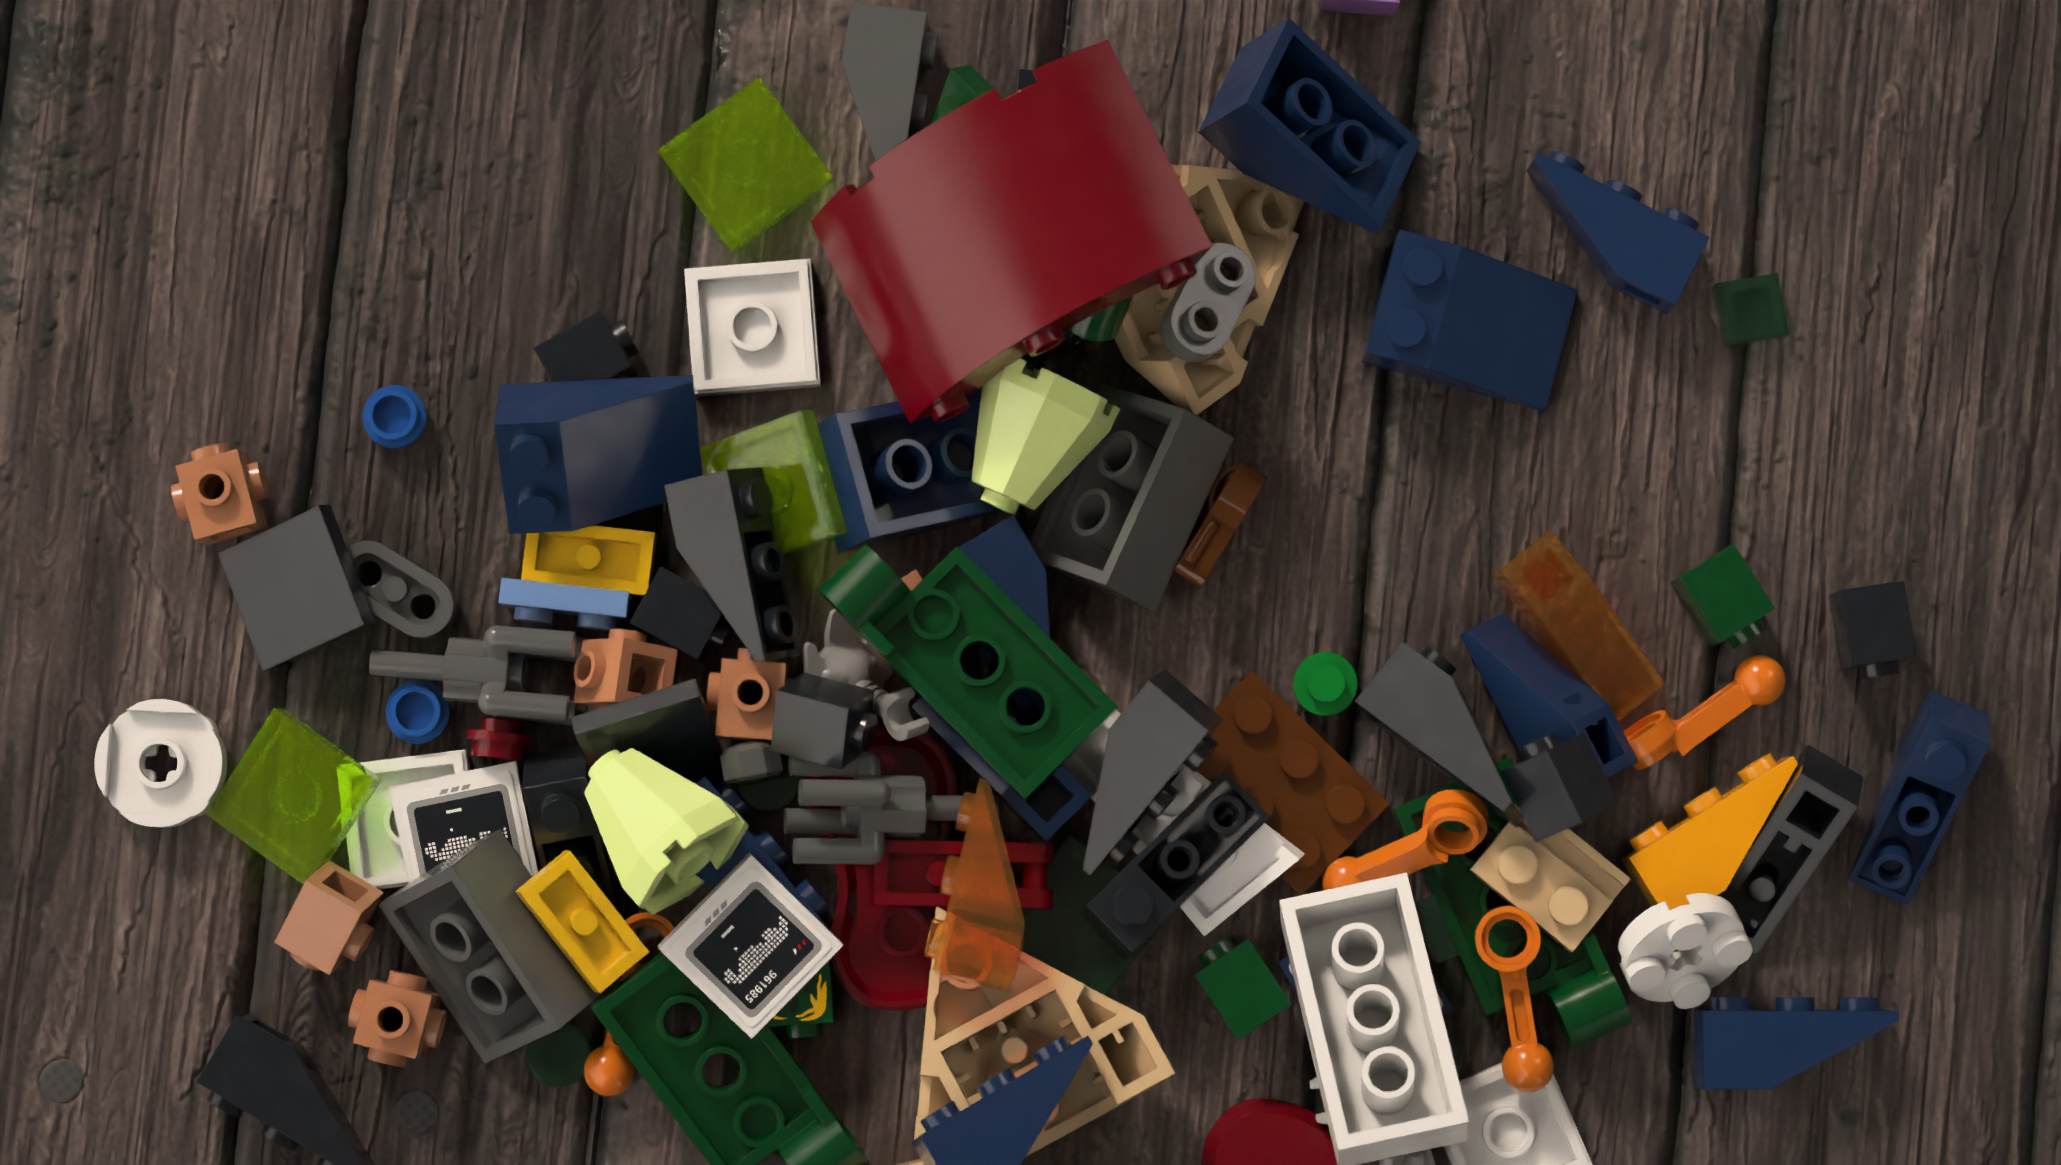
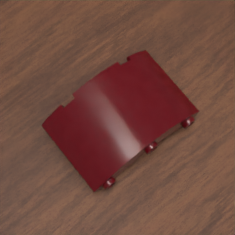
M1108 39L1032 70L1037 82L1003 99L1000 98L995 88L928 125L869 166L874 176L871 181L857 188L854 184L844 186L821 208L811 221L910 424L930 416L933 417L935 423H940L961 414L970 407L967 400L1005 367L1027 353L1030 356H1037L1055 348L1065 340L1063 331L1132 295L1157 284L1160 285L1162 290H1168L1183 284L1197 274L1195 265L1212 248V244Z

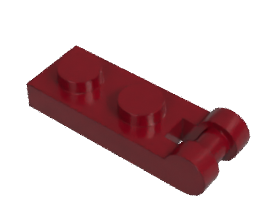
M884 840L885 855L879 863L873 864V905L1053 909L1054 889H1047L1048 864H1054V844ZM1004 863H1022V888H1004Z

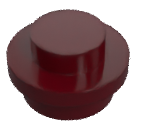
M482 718L481 730H467V739L473 740L471 756L522 761L524 746H531L532 736L519 734L520 722L493 718Z

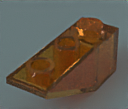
M1550 529L1492 576L1569 670L1609 703L1618 722L1665 684L1593 580Z
M979 778L976 794L965 791L961 800L956 830L964 831L966 835L960 857L948 856L940 893L951 895L945 921L933 918L924 956L935 959L933 971L936 975L1012 993L1027 927L989 780Z

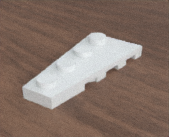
M1118 711L1063 763L1068 771L1092 795L1091 799L1096 802L1109 728L1121 715ZM1185 767L1172 783L1180 791L1172 803L1155 821L1146 814L1132 831L1140 838L1139 843L1133 849L1138 855L1211 782L1197 771L1193 773L1188 767ZM1264 823L1181 906V909L1205 936L1295 864L1305 853Z

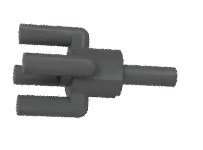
M495 625L485 632L484 639L450 637L444 655L372 650L369 661L370 675L443 681L444 700L478 703L479 709L484 714L491 715L495 719L573 726L571 718L578 715V704L573 703L574 700H570L569 696L524 692L528 670L527 658L576 662L581 653L584 637H576V632Z
M871 751L862 752L857 759L843 769L789 756L790 776L853 777V780L800 779L798 787L800 806H841V809L785 808L783 814L784 833L853 834L855 838H794L792 850L794 864H877L885 855L884 840H920L921 834L925 833L926 821L997 822L999 817V800L997 796L926 795V786L922 776L881 775L880 759Z

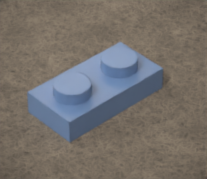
M501 577L498 603L506 608L515 609L514 620L552 624L553 613L578 616L577 627L609 631V629L616 628V620L631 621L634 614L635 596L627 591Z

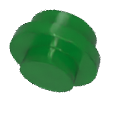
M1320 652L1307 657L1298 666L1293 678V690L1297 701L1305 710L1318 716H1332L1345 710L1353 701L1357 691V677L1353 667L1345 658L1331 652Z

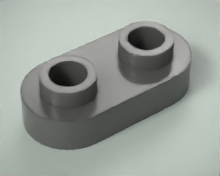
M1216 243L1212 245V248L1195 265L1197 274L1178 286L1162 318L1161 333L1166 346L1175 356L1184 361L1201 362L1207 360L1226 344L1254 289L1256 280L1254 266L1246 253L1232 244ZM1220 265L1230 272L1233 281L1227 280L1222 275ZM1194 316H1198L1205 321L1207 332L1197 327Z
M360 541L347 548L371 613L405 634L418 639H431L440 636L452 625L456 616L457 604L453 591L445 582L381 543ZM370 563H377L382 570L380 581L373 586H365L361 580L362 569ZM423 596H431L436 604L434 614L427 619H419L414 611L415 603Z

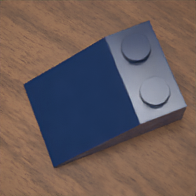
M1287 18L1240 48L1198 131L1200 135L1243 174L1372 232L1383 227L1421 143L1417 137L1290 18Z
M1399 229L1392 244L1361 363L1545 412L1578 289L1466 247Z
M693 375L500 385L494 427L509 534L575 531L667 502L664 485L703 476Z
M982 387L967 400L970 405L967 410L940 423H935L933 417L930 416L910 424L899 401L837 413L805 431L838 554L858 550L864 544L872 547L1003 512L980 500L985 488L971 481Z

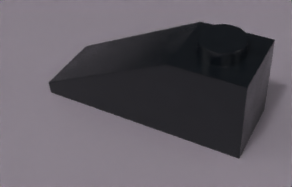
M1402 641L1357 697L1355 703L1369 720L1462 789L1479 797L1489 809L1517 828L1524 818L1464 693L1451 677L1457 669L1432 648L1426 646L1421 653H1418Z
M1808 744L1797 759L1798 765L1727 889L1717 895L1726 899L1734 906L1753 948L1752 952L1756 955L1760 952L1859 805L1863 776Z

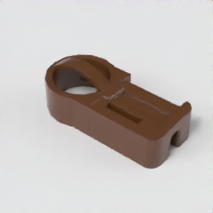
M1242 461L1224 470L1214 481L1211 489L1209 513L1173 571L1175 575L1198 589L1202 588L1268 479L1266 475ZM1234 471L1213 505V495L1217 484L1227 473Z

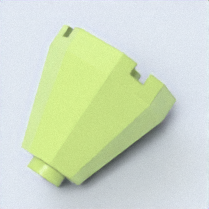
M1021 358L1005 367L982 386L971 480L985 488L980 500L1014 516L1020 505L1035 510L1110 432L1120 411V408L1107 403L1108 400L1056 373L1042 367L1040 370L1034 369L1033 371L1025 368L1027 361Z
M633 748L622 753L617 749L609 751L599 758L589 770L588 776L591 780L584 793L621 886L642 909L646 908L653 915L691 895L704 881L696 876V874L710 860L716 870H718L731 858L749 827L738 812L721 798Z

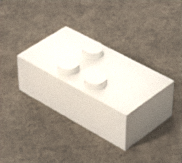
M1407 873L1279 900L1281 928L1337 1164L1359 1165L1467 1141L1469 1120Z

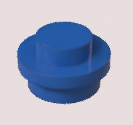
M388 385L376 390L366 401L362 414L363 425L369 437L377 444L390 449L405 448L416 442L423 434L427 424L426 407L422 399L411 389L400 385Z
M412 680L401 684L391 693L386 704L385 713L389 728L398 738L408 743L424 744L435 740L445 731L450 720L451 711L449 701L444 700L443 691L438 686L423 680Z

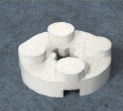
M151 699L136 703L126 709L128 711L120 715L113 725L109 724L98 741L94 769L97 784L103 795L108 797L112 806L119 810L121 815L136 824L168 828L185 824L197 816H202L211 809L215 798L222 790L227 773L225 744L213 720L185 703L167 699ZM167 745L169 746V756L177 758L176 771L168 772L166 781L157 782L156 772L145 768L146 757L156 756L159 746Z
M1707 893L1686 895L1690 903L1689 905L1678 906L1669 910L1666 901L1650 907L1629 924L1619 939L1618 951L1622 957L1621 963H1619L1620 968L1633 993L1650 1001H1673L1680 1009L1694 1008L1709 998L1712 988L1724 981L1739 965L1749 959L1753 948L1745 933L1743 924L1734 906L1720 896Z

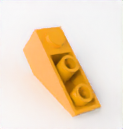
M1771 753L1762 756L1737 772L1743 782L1742 784L1724 795H1721L1718 789L1713 787L1683 806L1689 817L1668 830L1661 820L1629 840L1634 851L1621 858V861L1650 907L1666 901L1669 910L1678 906L1689 905L1690 903L1686 895L1707 893L1717 896L1727 889L1795 771L1798 762L1794 756L1782 758L1777 762Z

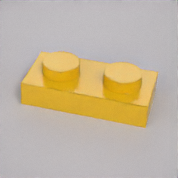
M594 525L575 531L526 533L521 580L627 591L634 596L644 597L652 582L657 534L649 531Z
M563 851L515 891L582 978L596 993L600 994L649 953L645 945L571 851Z

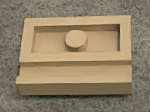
M1524 819L1517 828L1507 822L1469 869L1472 874L1509 904L1523 909L1530 914L1541 930L1569 952L1575 950L1611 905L1615 897L1631 880L1630 877L1569 828L1535 843Z

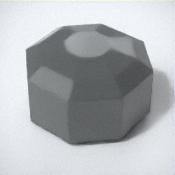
M763 740L737 743L727 748L719 757L723 783L735 785L780 776L783 772L780 753L770 751L771 741Z

